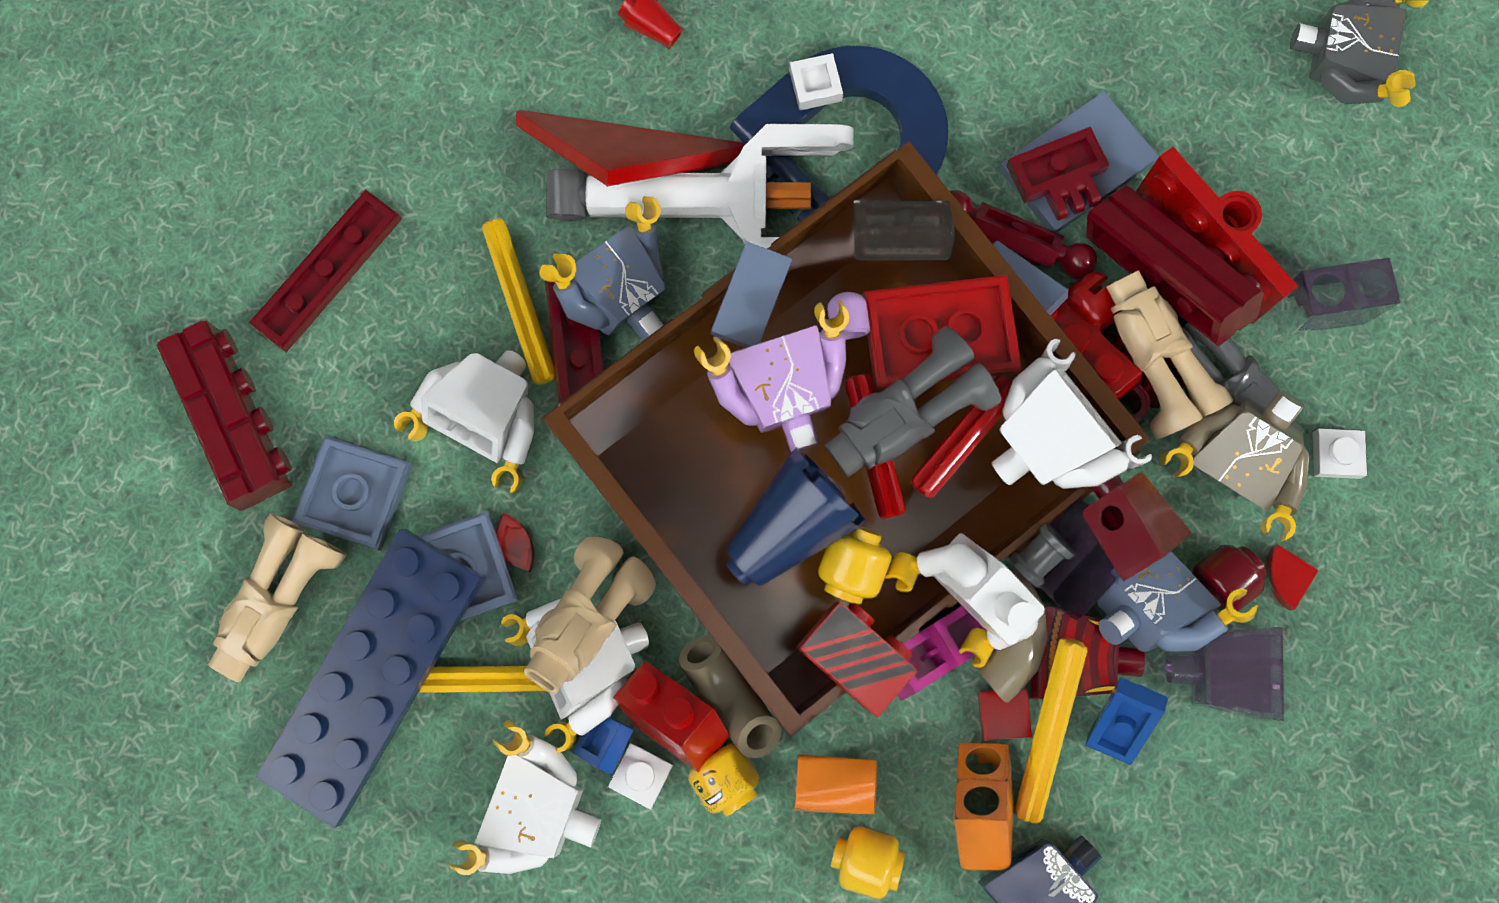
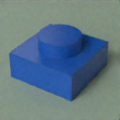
M608 717L589 732L580 736L572 753L596 768L612 774L626 749L633 729Z

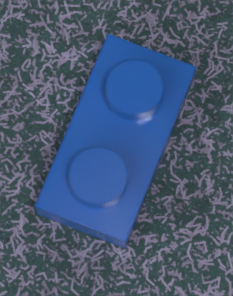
M1120 677L1091 727L1085 746L1131 765L1165 713L1168 697Z

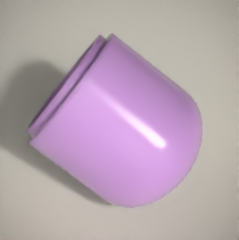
M843 292L834 296L828 303V317L832 319L837 316L839 312L838 300H841L849 313V322L843 329L845 340L867 335L870 332L865 299L854 292Z

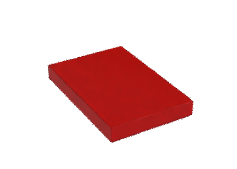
M1007 275L864 291L862 294L866 301L870 332H868L867 337L875 390L886 389L898 378L902 379L924 362L932 353V336L944 326L950 327L965 340L974 353V359L965 367L946 376L939 382L957 380L976 363L982 364L991 376L1013 374L1022 370Z

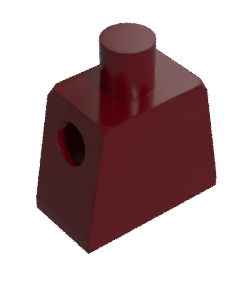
M1141 472L1126 482H1123L1119 475L1098 486H1090L1099 500L1082 510L1083 517L1123 582L1165 557L1191 534V531Z

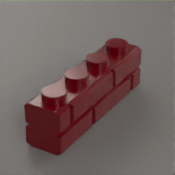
M1125 185L1112 194L1109 200L1105 199L1089 211L1087 215L1086 238L1129 274L1139 270L1148 289L1155 286L1158 293L1169 302L1176 313L1216 346L1223 344L1235 335L1237 330H1242L1259 315L1264 292L1261 290L1258 281L1249 273L1244 272L1240 274L1226 263L1224 255L1216 247L1211 245L1206 247L1192 236L1189 227L1179 219L1171 220L1159 210L1156 201L1147 194L1140 195L1131 187Z
M206 320L183 329L181 333H175L158 341L156 346L227 505L240 511L246 510L264 501L266 498H270L290 488L291 484L286 473L292 471L291 464L279 446L274 448L268 436V433L274 431L272 422L262 407L256 408L250 394L256 392L255 385L244 368H237L232 355L238 353V349L226 329L219 330Z

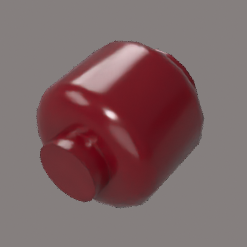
M1222 545L1198 562L1192 570V574L1221 604L1216 609L1218 611L1226 608L1227 599L1234 590H1247V593L1242 598L1232 603L1234 609L1240 611L1260 596L1265 589L1263 577L1266 576V569L1260 559L1245 546L1237 548L1233 545Z

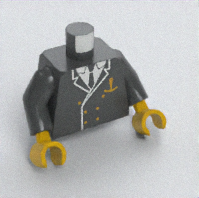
M1349 0L1334 5L1319 23L1318 27L1301 23L1297 24L1291 38L1290 49L1313 54L1309 78L1320 82L1322 87L1342 104L1380 103L1384 98H1388L1393 106L1403 107L1411 100L1408 89L1414 88L1416 83L1412 72L1407 70L1396 71L1406 9L1400 8V4L1406 2L1411 7L1420 8L1425 6L1429 0Z

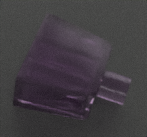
M1273 627L1227 632L1202 648L1191 651V655L1168 654L1165 663L1166 680L1168 683L1191 684L1192 705L1259 721H1284L1283 628Z

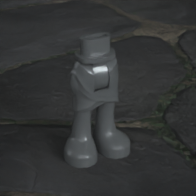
M1185 321L1181 328L1192 343L1193 347L1190 350L1213 381L1228 390L1233 399L1230 404L1238 405L1243 399L1247 398L1266 409L1280 389L1259 368L1256 359L1251 355L1245 358L1231 338L1220 346H1216L1190 323ZM1195 341L1202 343L1232 375L1225 378ZM1295 420L1290 424L1301 432L1303 431V428Z
M944 326L938 330L931 338L932 353L926 360L902 379L898 378L882 392H876L861 399L856 406L851 408L850 416L846 423L839 426L840 434L824 444L828 454L847 478L863 466L870 470L875 464L880 465L903 454L921 439L935 432L933 428L935 425L968 405L986 411L1001 402V396L993 378L982 364L976 363L942 392L918 409L916 408L914 401L916 397L946 376L965 367L974 359V353L970 346L953 329Z

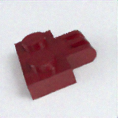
M1090 126L1011 157L1006 167L1024 204L1045 196L1055 218L1060 221L1068 217V209L1064 200L1067 201L1073 214L1085 210L1081 193L1090 208L1101 203L1100 194L1092 177L1106 172L1110 164Z

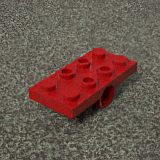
M1173 146L1158 157L1136 192L1140 195L1147 194L1156 201L1159 210L1171 220L1179 219L1189 227L1194 238L1206 247L1211 245L1219 249L1224 255L1226 263L1240 274L1244 272L1249 273L1258 281L1264 294L1259 315L1251 322L1254 324L1298 287L1251 234L1259 226L1262 219V209L1259 202L1251 194L1244 191H1231L1219 198Z

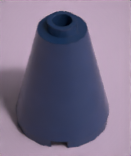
M796 447L787 456L726 549L731 558L726 565L744 585H748L753 581L757 585L762 586L859 529L867 519L854 503L849 505L845 501L846 497L842 494L843 490L807 454L803 455L801 450Z

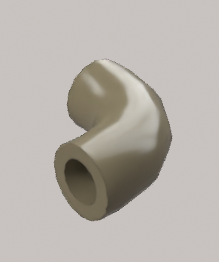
M1016 568L1011 570L1012 574L1044 606L1032 583ZM1045 611L1038 619V626L1033 635L1002 650L994 648L985 666L977 668L987 683L1006 703L1022 691L1040 668L1048 640Z
M712 635L701 636L689 642L679 655V665L702 701L714 708L728 731L730 740L745 757L758 758L770 753L781 738L782 729L779 721L760 700Z

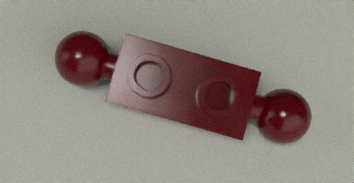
M959 190L950 191L992 244L999 241L1032 265L1039 266L1044 264L1052 268L1055 261L1060 262L1063 271L1072 278L1081 279L1087 273H1092L1095 270L1097 255L1088 244L1074 243L1069 246L1062 244L1064 236L985 202L981 203L980 208L974 207L966 193Z

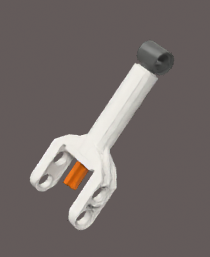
M766 124L743 147L740 155L722 173H678L607 187L591 175L586 180V173L584 171L575 169L546 171V217L563 221L583 220L586 218V208L590 217H627L625 207L629 202L639 203L642 214L644 211L642 198L647 196L653 197L659 202L661 208L659 218H721L743 240L744 244L748 241L767 249L779 237H761V235H766V209H811V183L766 182V156H833L840 151L853 148L854 129L853 127L839 124Z

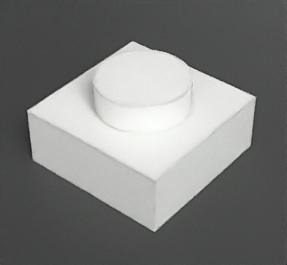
M833 53L790 62L789 71L799 110L842 101L843 91Z
M1315 430L1313 432L1314 477L1361 479L1367 476L1365 431Z
M630 743L608 787L651 810L674 765Z

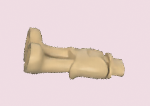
M1139 270L1107 286L1116 306L1111 308L1112 313L1121 311L1114 315L1119 335L1133 358L1134 364L1144 372L1150 381L1160 403V411L1149 423L1155 440L1180 431L1200 421L1204 416L1224 408L1233 401L1228 390L1213 381L1190 350L1193 347L1192 343L1184 334L1172 306L1158 293L1155 286L1148 289ZM1169 357L1185 383L1189 398L1172 374L1164 358Z
M274 513L268 515L263 525L265 540L250 577L244 579L238 594L225 607L223 616L219 620L218 637L213 642L217 650L208 663L209 667L235 682H241L249 667H256L260 660L278 642L289 620L298 609L295 604L299 595L315 572L320 569L338 568L347 556V553L325 540L309 535L306 529ZM295 549L292 560L276 591L272 594L268 590L272 580L287 555Z
M586 537L580 542L574 553V564L580 570L578 577L571 588L564 592L557 606L542 616L538 627L535 629V645L530 650L531 660L524 669V674L549 693H558L564 682L572 681L591 663L606 639L617 626L615 620L627 604L641 605L651 597L655 590L654 576L647 565L639 558L630 557L618 569L610 588L598 606L594 607L590 599L623 555L622 547L612 540L601 537Z

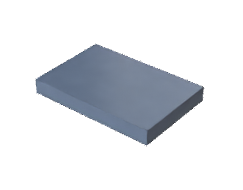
M1103 91L1011 157L1091 126L1110 164L1106 172L1092 177L1100 194L1101 201H1103L1152 166L1159 156ZM1008 158L1000 164L998 170L1019 194L1006 167ZM1082 193L1080 195L1084 201L1085 210L1073 214L1067 201L1064 200L1068 209V217L1060 221L1055 218L1045 196L1026 203L1043 225L1056 233L1091 209Z

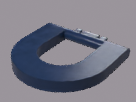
M868 46L837 47L809 57L813 58L833 53L843 91V98L864 97L883 105L893 115L900 131L899 148L909 141L938 176L948 145V120L943 102L937 90L923 72L906 59L894 53ZM789 71L738 115L731 123L730 130L742 142L747 144L766 124H806L827 105L799 110ZM766 156V182H770L775 177L777 178L775 182L811 183V209H804L797 216L799 221H802L830 199L788 156ZM788 209V210H789L792 214H794V213L797 212L799 209Z

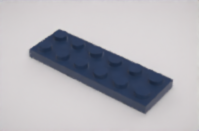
M399 529L255 778L333 828L340 826L357 800L485 577L411 531Z

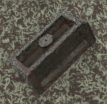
M854 201L853 203L854 253L857 260H948L951 257L956 234L949 201Z

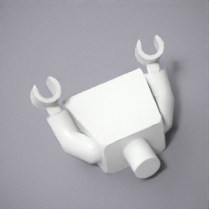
M1059 339L1051 340L1042 357L1037 358L1013 380L1002 411L1006 422L1001 426L1000 431L1012 447L992 461V465L998 475L1008 485L1013 484L1028 471H1031L1042 485L1053 481L1062 488L1098 486L1123 473L1127 468L1139 467L1148 463L1152 458L1151 454L1140 459L1134 457L1131 453V445L1142 439V437L1135 435L1120 442L1065 373L1074 360L1075 353H1071L1069 358L1065 360L1055 358L1052 352L1060 344L1061 340Z

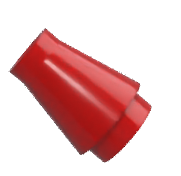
M624 0L618 11V16L624 20L625 27L662 44L668 50L676 43L684 30L658 0Z

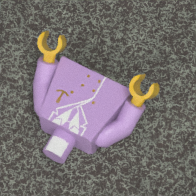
M838 300L839 312L832 319H825V310L821 302L815 306V316L823 328L820 334L816 325L730 353L729 348L718 337H714L718 351L710 359H706L703 350L696 346L694 355L704 368L708 370V378L720 405L745 425H757L761 433L783 427L791 452L796 447L803 450L818 444L819 440L811 417L826 412L831 406V400L839 394L846 364L845 332L843 329L849 322V313L842 301Z

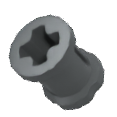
M1045 522L1039 527L1040 534L1020 552L1014 550L1009 554V559L1015 568L1037 588H1040L1045 583L1043 577L1064 558L1071 560L1075 556L1074 550L1066 540Z

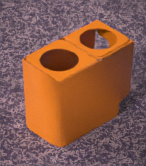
M959 743L954 820L961 868L966 870H1005L1010 867L1012 861L1014 819L1009 745ZM967 755H977L980 764L992 763L995 771L986 775L973 773L966 766L965 760ZM976 787H987L998 794L1000 803L998 808L991 814L975 815L964 806L965 794Z
M796 755L798 757L795 807L791 810L846 814L875 813L876 760Z

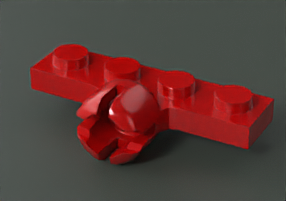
M1100 272L1087 273L1068 288V298L1050 316L1119 399L1141 381L1143 372L1102 335L1101 332L1115 322L1114 315L1121 311L1112 313L1111 308L1116 306L1107 286L1103 289L1100 286L1108 277Z

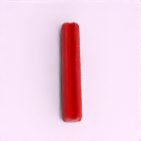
M869 374L856 375L845 381L850 408L856 406L864 397L875 393L872 378ZM893 459L880 465L875 464L870 470L866 468L878 516L881 519H888L905 513L906 508Z
M999 375L994 379L1001 396V402L986 411L979 410L974 406L970 407L911 478L910 482L916 491L929 499L939 492L1003 415L1002 410L1010 391L1012 380L1003 375Z

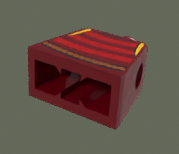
M1045 606L1048 640L1040 668L1031 678L1030 699H1044L1058 642L1062 638L1078 640L1087 647V654L1075 697L1111 694L1118 682V675L1142 677L1145 668V653L1137 648L1121 647L1119 644L1113 645L1105 640L1099 630L1100 619Z

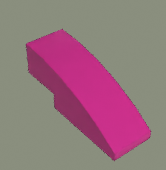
M963 606L927 627L911 640L908 639L902 643L913 654L908 662L918 671L897 695L900 701L917 693L976 655L969 651L960 653L959 650L973 628L988 630Z

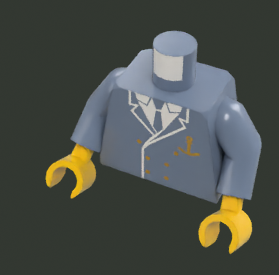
M647 196L642 198L644 205L642 214L639 203L629 202L625 207L627 218L637 222L634 230L628 225L576 262L570 255L554 253L553 259L556 261L557 269L553 265L543 264L539 270L540 277L545 281L555 282L553 286L554 292L569 319L595 330L600 329L607 335L612 334L628 322L642 341L664 325L650 308V305L665 290L656 226L653 225L660 216L661 208L655 198Z
M1171 551L1162 559L1124 582L1108 556H1106L1101 581L1107 591L1101 596L1098 603L1107 616L1099 622V630L1104 639L1113 645H1118L1128 638L1139 651L1148 652L1156 647L1164 651H1196L1228 631L1227 625L1232 621L1238 623L1248 622L1255 616L1258 605L1245 613H1240L1234 609L1232 603L1247 593L1246 589H1237L1229 595L1226 608L1217 612L1216 609L1221 604Z

